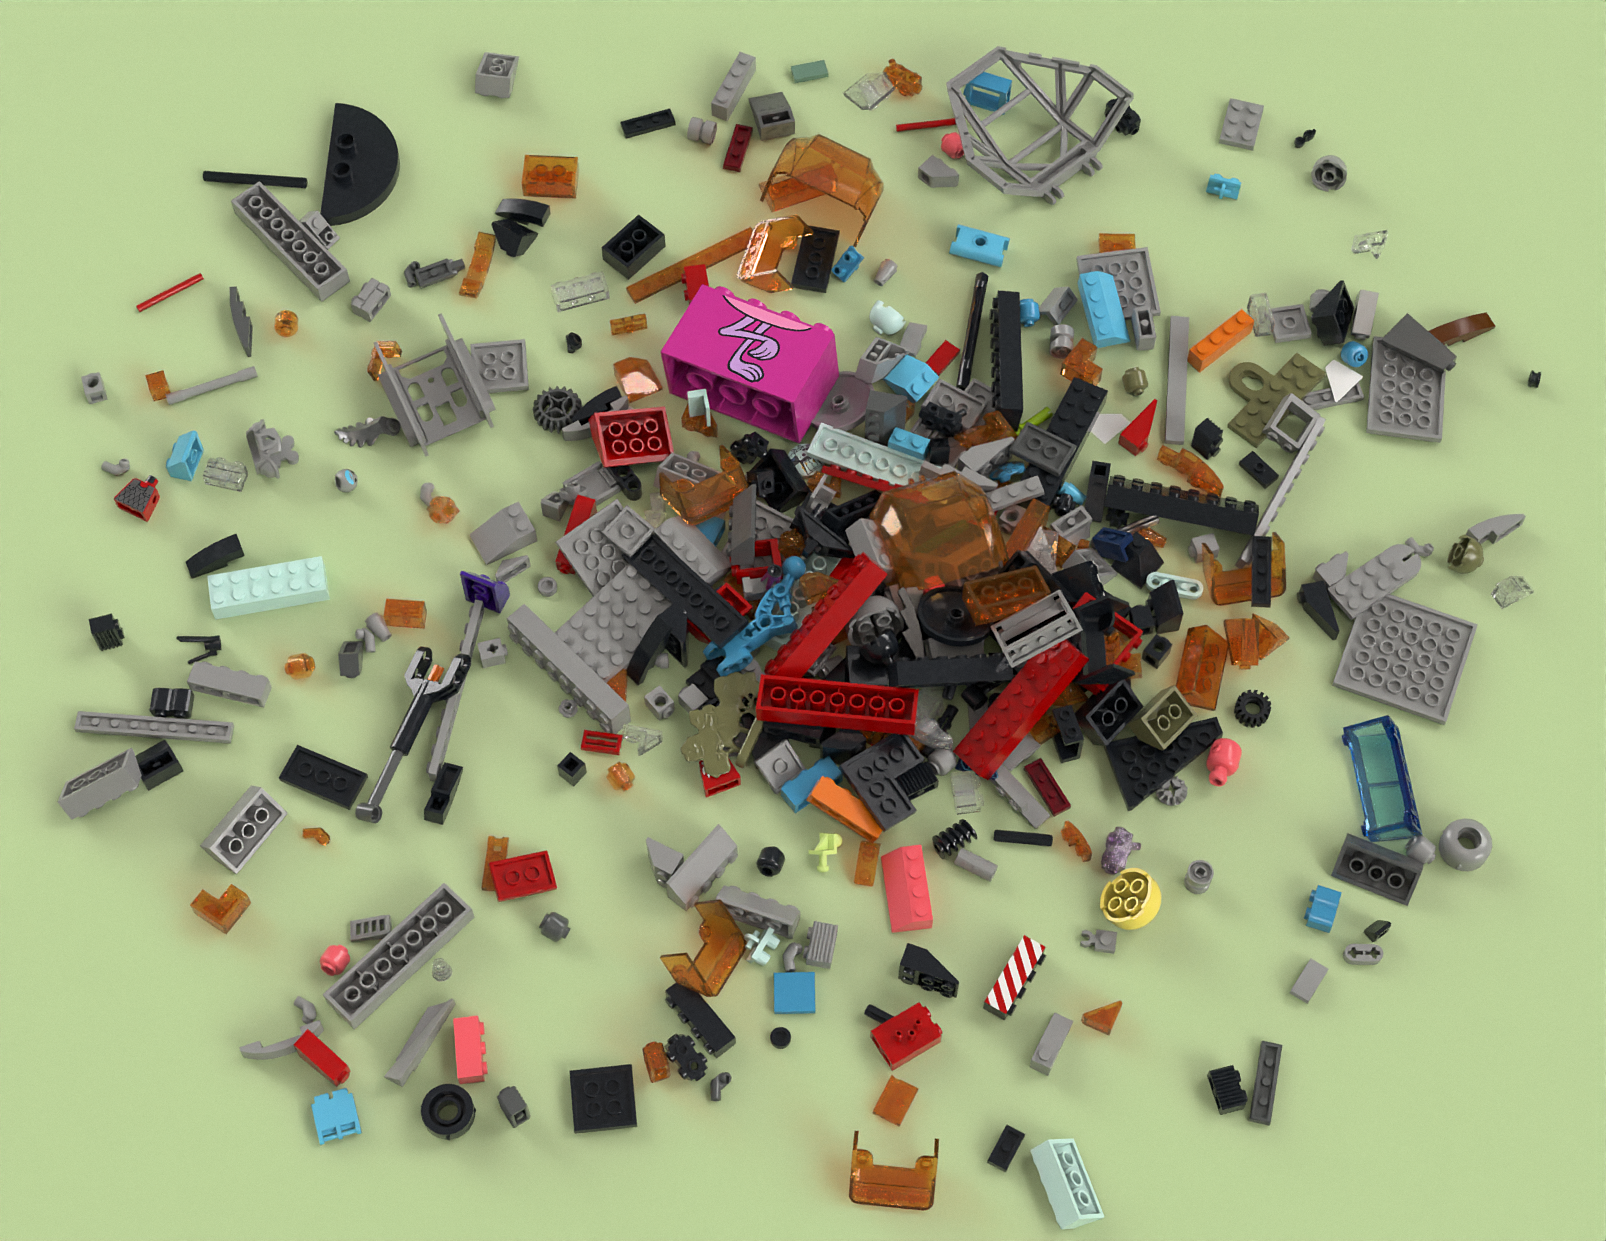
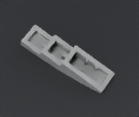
M924 460L919 475L936 483L971 493L984 494L996 490L998 483L967 467H964L961 472L944 464L941 469Z

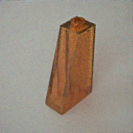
M1034 498L1032 499L1000 554L1003 566L1017 550H1028L1039 527H1042L1043 530L1045 529L1050 506Z

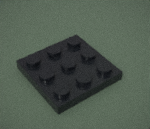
M632 1064L569 1071L575 1134L637 1127Z

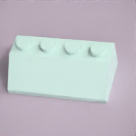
M1074 1138L1050 1139L1030 1150L1033 1162L1038 1169L1041 1182L1045 1187L1049 1203L1052 1205L1056 1221L1061 1230L1074 1229L1104 1218L1103 1211Z

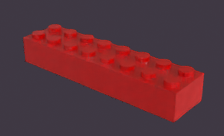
M862 552L861 555L858 554L853 559L851 567L841 573L840 580L836 585L833 584L828 589L826 597L816 603L815 610L811 615L808 614L803 619L802 626L791 633L787 644H783L778 649L777 656L767 662L764 670L765 674L802 678L888 575L881 565L865 552Z
M1067 639L1030 658L953 752L978 776L989 780L1090 659Z
M761 674L756 718L759 721L915 735L919 689Z

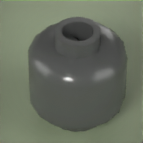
M556 912L546 913L539 926L541 934L554 942L559 941L561 937L565 939L571 929L567 927L569 920Z

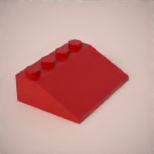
M665 406L594 413L589 419L592 439L604 468L663 462L672 452L674 453Z

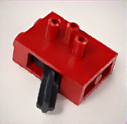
M920 1002L895 1017L871 1004L865 1009L864 1014L881 1023V1025L870 1031V1038L892 1071L941 1042V1034L943 1033L940 1026L932 1022L930 1011L926 1006L923 1007Z

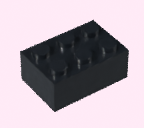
M638 214L601 247L603 260L629 280L666 247L665 234Z
M1124 679L1114 684H1109L1104 692L1100 691L1097 696L1092 694L1075 712V716L1079 726L1093 745L1107 746L1144 706Z

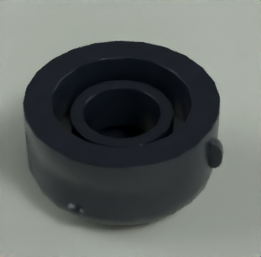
M442 1084L433 1088L426 1094L421 1105V1116L427 1130L440 1139L450 1141L461 1137L471 1128L475 1119L476 1108L472 1098L464 1088L455 1084ZM448 1105H454L458 1108V1113L452 1120H443L439 1117L440 1110Z

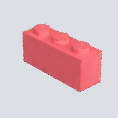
M478 1016L453 1018L458 1081L460 1084L485 1081L484 1074H488L487 1061L483 1062V1054H486V1044L481 1039V1035L485 1034L484 1022H480Z

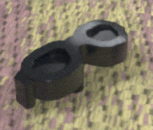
M1306 130L1303 138L1297 137L1294 142L1295 147L1301 148L1305 142L1312 140L1316 130Z

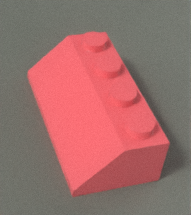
M903 846L881 856L892 933L932 928L933 916L922 846Z

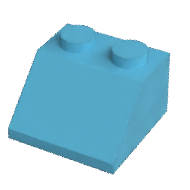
M905 355L883 380L897 395L907 396V406L916 403L938 380L939 376L928 364Z
M193 430L179 436L177 443L173 444L171 458H168L166 462V469L170 477L192 481L204 451L197 431Z

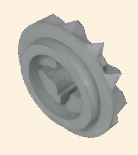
M1176 776L1157 789L1156 795L1162 803L1175 806L1181 804L1186 799L1188 787H1186L1184 781ZM1170 784L1173 786V789H1177L1175 790L1174 797L1171 791H1167Z

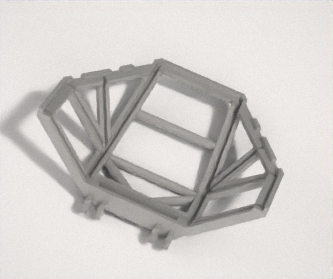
M1000 46L994 48L946 83L967 165L1003 194L1044 197L1051 205H1054L1057 201L1050 192L1052 191L1056 197L1062 199L1065 195L1058 186L1078 171L1083 169L1084 173L1088 174V176H1093L1095 173L1093 168L1097 171L1102 169L1103 165L1095 157L1134 99V94L1097 65L1090 64V66L1080 65V62L1057 57L1049 59L1042 57L1041 54L1031 52L1029 54L1008 51L1005 47ZM1001 60L1026 89L980 121L961 93L960 88ZM1021 63L1055 69L1056 105L1021 67ZM1065 71L1083 74V78L1067 101ZM1095 80L1115 95L1118 100L1095 136L1091 137L1073 123L1070 117ZM1032 94L1058 125L1010 160H1007L985 127ZM965 118L982 142L969 134ZM1061 131L1060 157L1053 163H1017ZM1069 132L1080 143L1067 152ZM973 148L984 156H975ZM990 168L1002 169L1019 184L1006 182ZM1021 170L1040 172L1034 177L1029 178Z

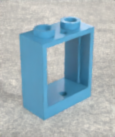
M983 72L966 84L963 95L970 105L995 112L1010 101L1012 80ZM973 86H974V87L981 88V89H984V90H987V91H991V92H994V93H997V94H1000V95H999V97H997V96H994V95H991V94H987V93H984V92H981V91H978V90H974V89H973Z

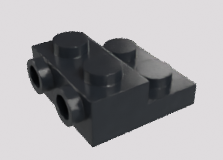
M723 656L706 660L700 665V669L686 680V684L690 686L693 683L708 698V702L717 697L714 692V680L721 677L716 669L725 659Z

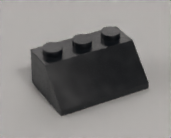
M770 448L766 455L750 470L762 468L773 471L775 492L769 493L768 497H764L769 507L781 513L798 506V504L800 505L805 500L809 491L811 492L785 450Z
M673 603L661 613L673 626L665 649L686 668L688 666L689 652L687 613L682 607L678 608Z

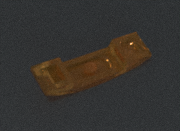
M478 232L473 258L467 276L463 279L459 295L475 299L479 296L492 261L496 242L495 235Z

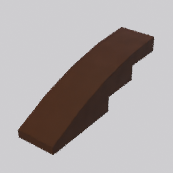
M1487 312L1454 320L1431 329L1429 332L1443 345L1447 344L1450 346L1461 340L1464 343L1494 329L1496 326Z

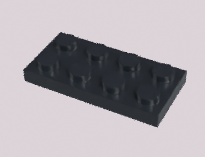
M809 225L804 226L791 281L792 288L822 293L827 292L840 230Z
M299 745L296 746L279 776L281 782L348 810L351 809L368 778L367 773Z

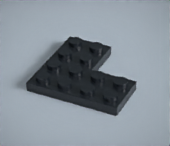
M893 733L838 767L883 832L916 813V808L895 780L925 760L908 735Z

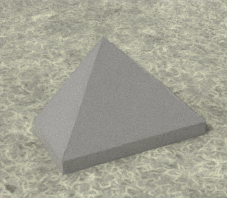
M525 555L502 560L495 574L496 582L502 581L506 583L531 567L529 557Z

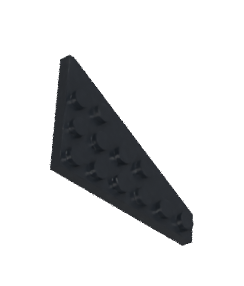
M1217 717L1190 723L1164 750L1139 740L1137 736L1112 741L1107 746H1104L1128 811L1133 810L1206 751L1215 740L1222 738L1223 731Z

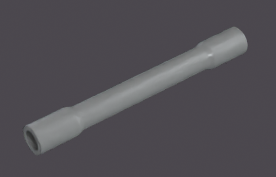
M253 366L194 387L166 394L169 405L214 389L258 377Z

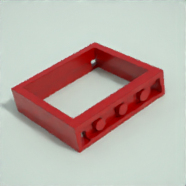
M1085 592L1072 609L1096 599ZM1115 612L1113 627L1131 639L1113 662V664L1120 666L1122 662L1127 663L1132 655L1130 652L1133 648L1137 649L1141 645L1143 631ZM1109 684L1082 686L1097 696L1100 691L1104 692Z

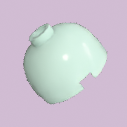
M878 300L872 307L869 315L870 322L874 325L872 329L880 335L882 333L892 335L898 332L906 323L903 320V316L890 306L885 308L882 306L884 302Z

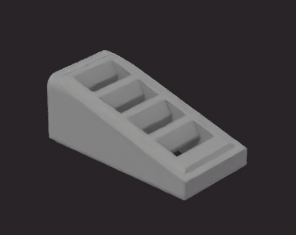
M390 915L350 921L351 942L383 939L392 931ZM380 924H384V930L380 931ZM368 925V933H365L364 926ZM372 925H376V932H372ZM356 926H360L359 935H356Z

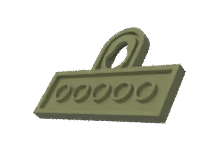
M1298 353L1274 376L1255 363L1243 362L1236 365L1230 372L1229 385L1236 394L1248 403L1228 423L1227 428L1257 448L1267 438L1266 434L1262 431L1283 397L1292 393L1300 400H1303L1325 377L1326 372ZM1244 377L1258 379L1264 386L1257 391L1251 390L1246 387L1242 379ZM1286 409L1276 427L1291 413L1290 410Z

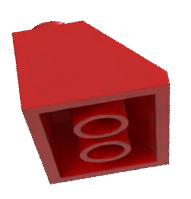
M727 582L716 591L743 617L753 609V606ZM687 619L688 631L698 641L709 644L711 640Z

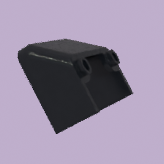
M1107 594L1072 609L1083 630L1067 638V640L1090 660L1071 682L1079 685L1114 684L1135 675V671L1116 664L1106 665L1104 631L1109 630L1114 625L1115 612L1130 606L1129 602Z

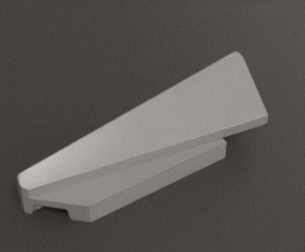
M451 998L447 1002L427 1008L398 1055L396 1063L384 1076L386 1079L401 1087L404 1086L412 1071L415 1072L454 1008V999Z

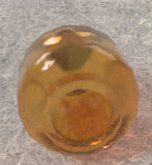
M290 310L278 312L274 323L276 333L283 337L295 335L298 331L297 315Z
M307 653L291 655L288 657L287 663H285V672L295 680L310 677L313 671H315L314 659Z
M619 761L607 769L606 778L614 790L619 791L622 789L625 792L634 786L632 782L636 776L627 763L621 764Z

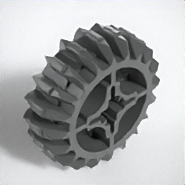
M549 386V391L543 390L542 395L538 394L537 400H534V419L539 426L543 427L544 431L549 428L551 433L556 430L559 434L562 428L573 423L572 418L583 406L581 399L578 398L577 393H573L572 389L566 390L565 386L562 389H559L558 386L552 389ZM549 404L547 411L543 412L545 407ZM572 406V410L568 414H566V412L569 410L568 408Z

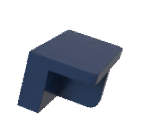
M1103 527L1092 538L1097 553L1101 557L1125 563L1128 561L1124 548L1134 540L1131 533Z

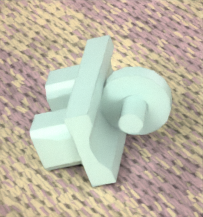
M768 927L767 930L762 932L759 939L760 932L757 930L753 934L746 933L744 939L748 943L745 948L750 950L754 946L746 961L749 963L755 961L762 966L767 964L771 956L763 951L765 945L774 950L780 942V939L773 934L774 929Z

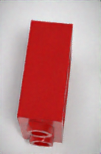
M777 538L755 541V557L771 555L772 564L779 565L782 568ZM740 565L731 566L732 577H736L737 585L742 584V578L750 577V579L763 577L768 571L769 566L740 569Z

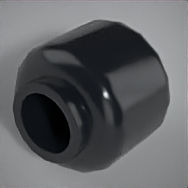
M765 847L761 850L756 862L757 868L764 876H775L780 873L783 867L785 855L778 847Z

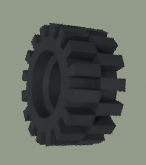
M1248 690L1247 693L1244 691L1236 701L1235 717L1236 719L1240 718L1239 722L1241 724L1245 722L1246 727L1251 724V728H1255L1256 724L1260 727L1269 717L1271 701H1268L1269 697L1267 695L1263 697V692L1257 694L1258 690H1254L1253 693L1251 690ZM1248 703H1254L1259 706L1260 712L1258 714H1251L1246 711L1245 706Z

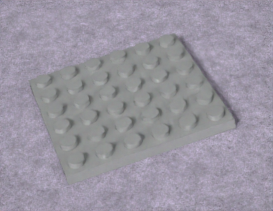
M1389 594L1355 618L1332 686L1445 725L1478 624Z

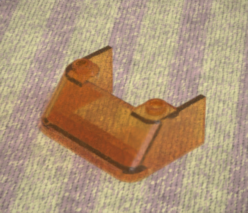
M797 214L759 222L752 232L737 277L743 283L768 293L793 290L794 286L777 270L784 250L793 249L799 237L812 235L814 231Z
M723 444L719 446L720 468L723 472L695 485L686 479L671 482L663 472L659 473L660 496L689 525H697L728 511L729 506H733V498L749 487L739 461Z
M1272 532L1271 598L1279 597L1286 591L1285 543L1276 532ZM1202 543L1203 572L1210 598L1214 604L1222 606L1251 601L1252 567L1223 571L1221 563L1214 559L1213 552L1206 543Z
M721 899L695 902L694 904L703 919L699 928V935L704 944L693 961L687 952L661 955L660 957L676 983L706 997H716L719 995L746 951L745 946L747 942L744 939V935Z
M859 1131L854 1132L849 1198L853 1203L922 1211L928 1210L933 1206L939 1139L935 1138L933 1156H921L916 1160L915 1168L874 1165L873 1155L870 1151L857 1149Z

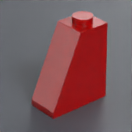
M309 1029L293 1044L300 1058L336 1087L340 1083L343 1084L349 1078L351 1071L348 1065Z

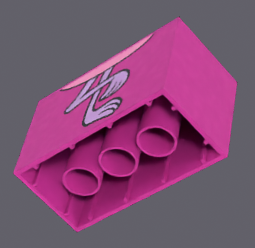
M702 284L660 351L670 394L688 400V391L706 389L711 410L799 444L839 377L835 334L828 326L822 323H815L813 326L800 321L792 312L782 311L778 313L767 309L764 303L754 298L748 301L735 297L729 289L722 286H717L714 289Z

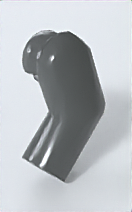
M417 261L411 262L404 271L405 279L410 288L417 285L414 271L420 268V264Z
M722 1072L711 1081V1101H721V1090L732 1079L730 1073Z

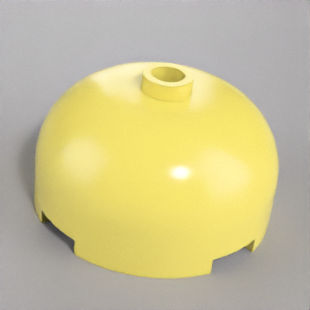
M1129 868L1121 871V875L1106 884L1100 898V909L1105 917L1115 926L1125 930H1135L1150 923L1157 915L1161 905V891L1157 882L1147 872L1139 868Z

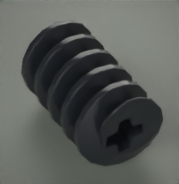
M961 819L959 824L954 823L952 828H946V832L941 831L939 836H933L932 841L937 854L941 859H945L944 852L949 856L952 855L951 848L957 852V844L963 848L965 847L964 840L970 844V836L976 840L977 834L966 820Z

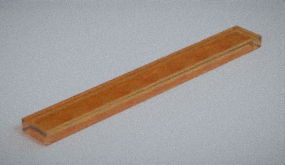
M749 227L626 287V291L636 304L681 282V273H684L685 266L705 264L707 269L759 244V238L752 228Z

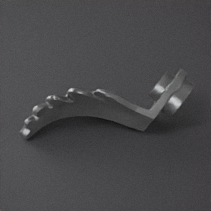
M380 416L377 419L369 417L365 420V424L357 422L356 427L349 425L348 428H338L334 433L338 436L339 440L343 438L345 444L350 441V446H354L357 441L358 447L361 448L365 442H367L368 446H372L380 434L397 435L401 425L395 418Z

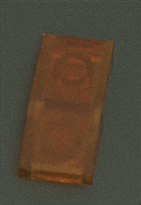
M1064 821L1063 829H1061L1063 840H1067L1069 847L1075 845L1076 854L1078 857L1081 856L1083 862L1090 861L1092 851L1088 842L1070 821Z

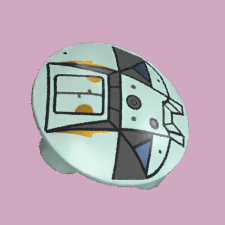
M799 444L792 448L788 454L803 479L818 473L824 465V462L807 456V451L811 444Z

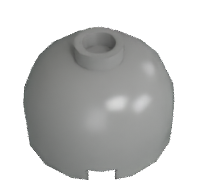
M1323 156L1316 161L1312 168V182L1320 190L1329 191L1328 189H1335L1334 191H1336L1346 182L1347 167L1337 156Z

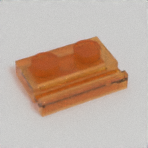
M891 1075L873 1110V1114H877L881 1118L900 1127L919 1088Z

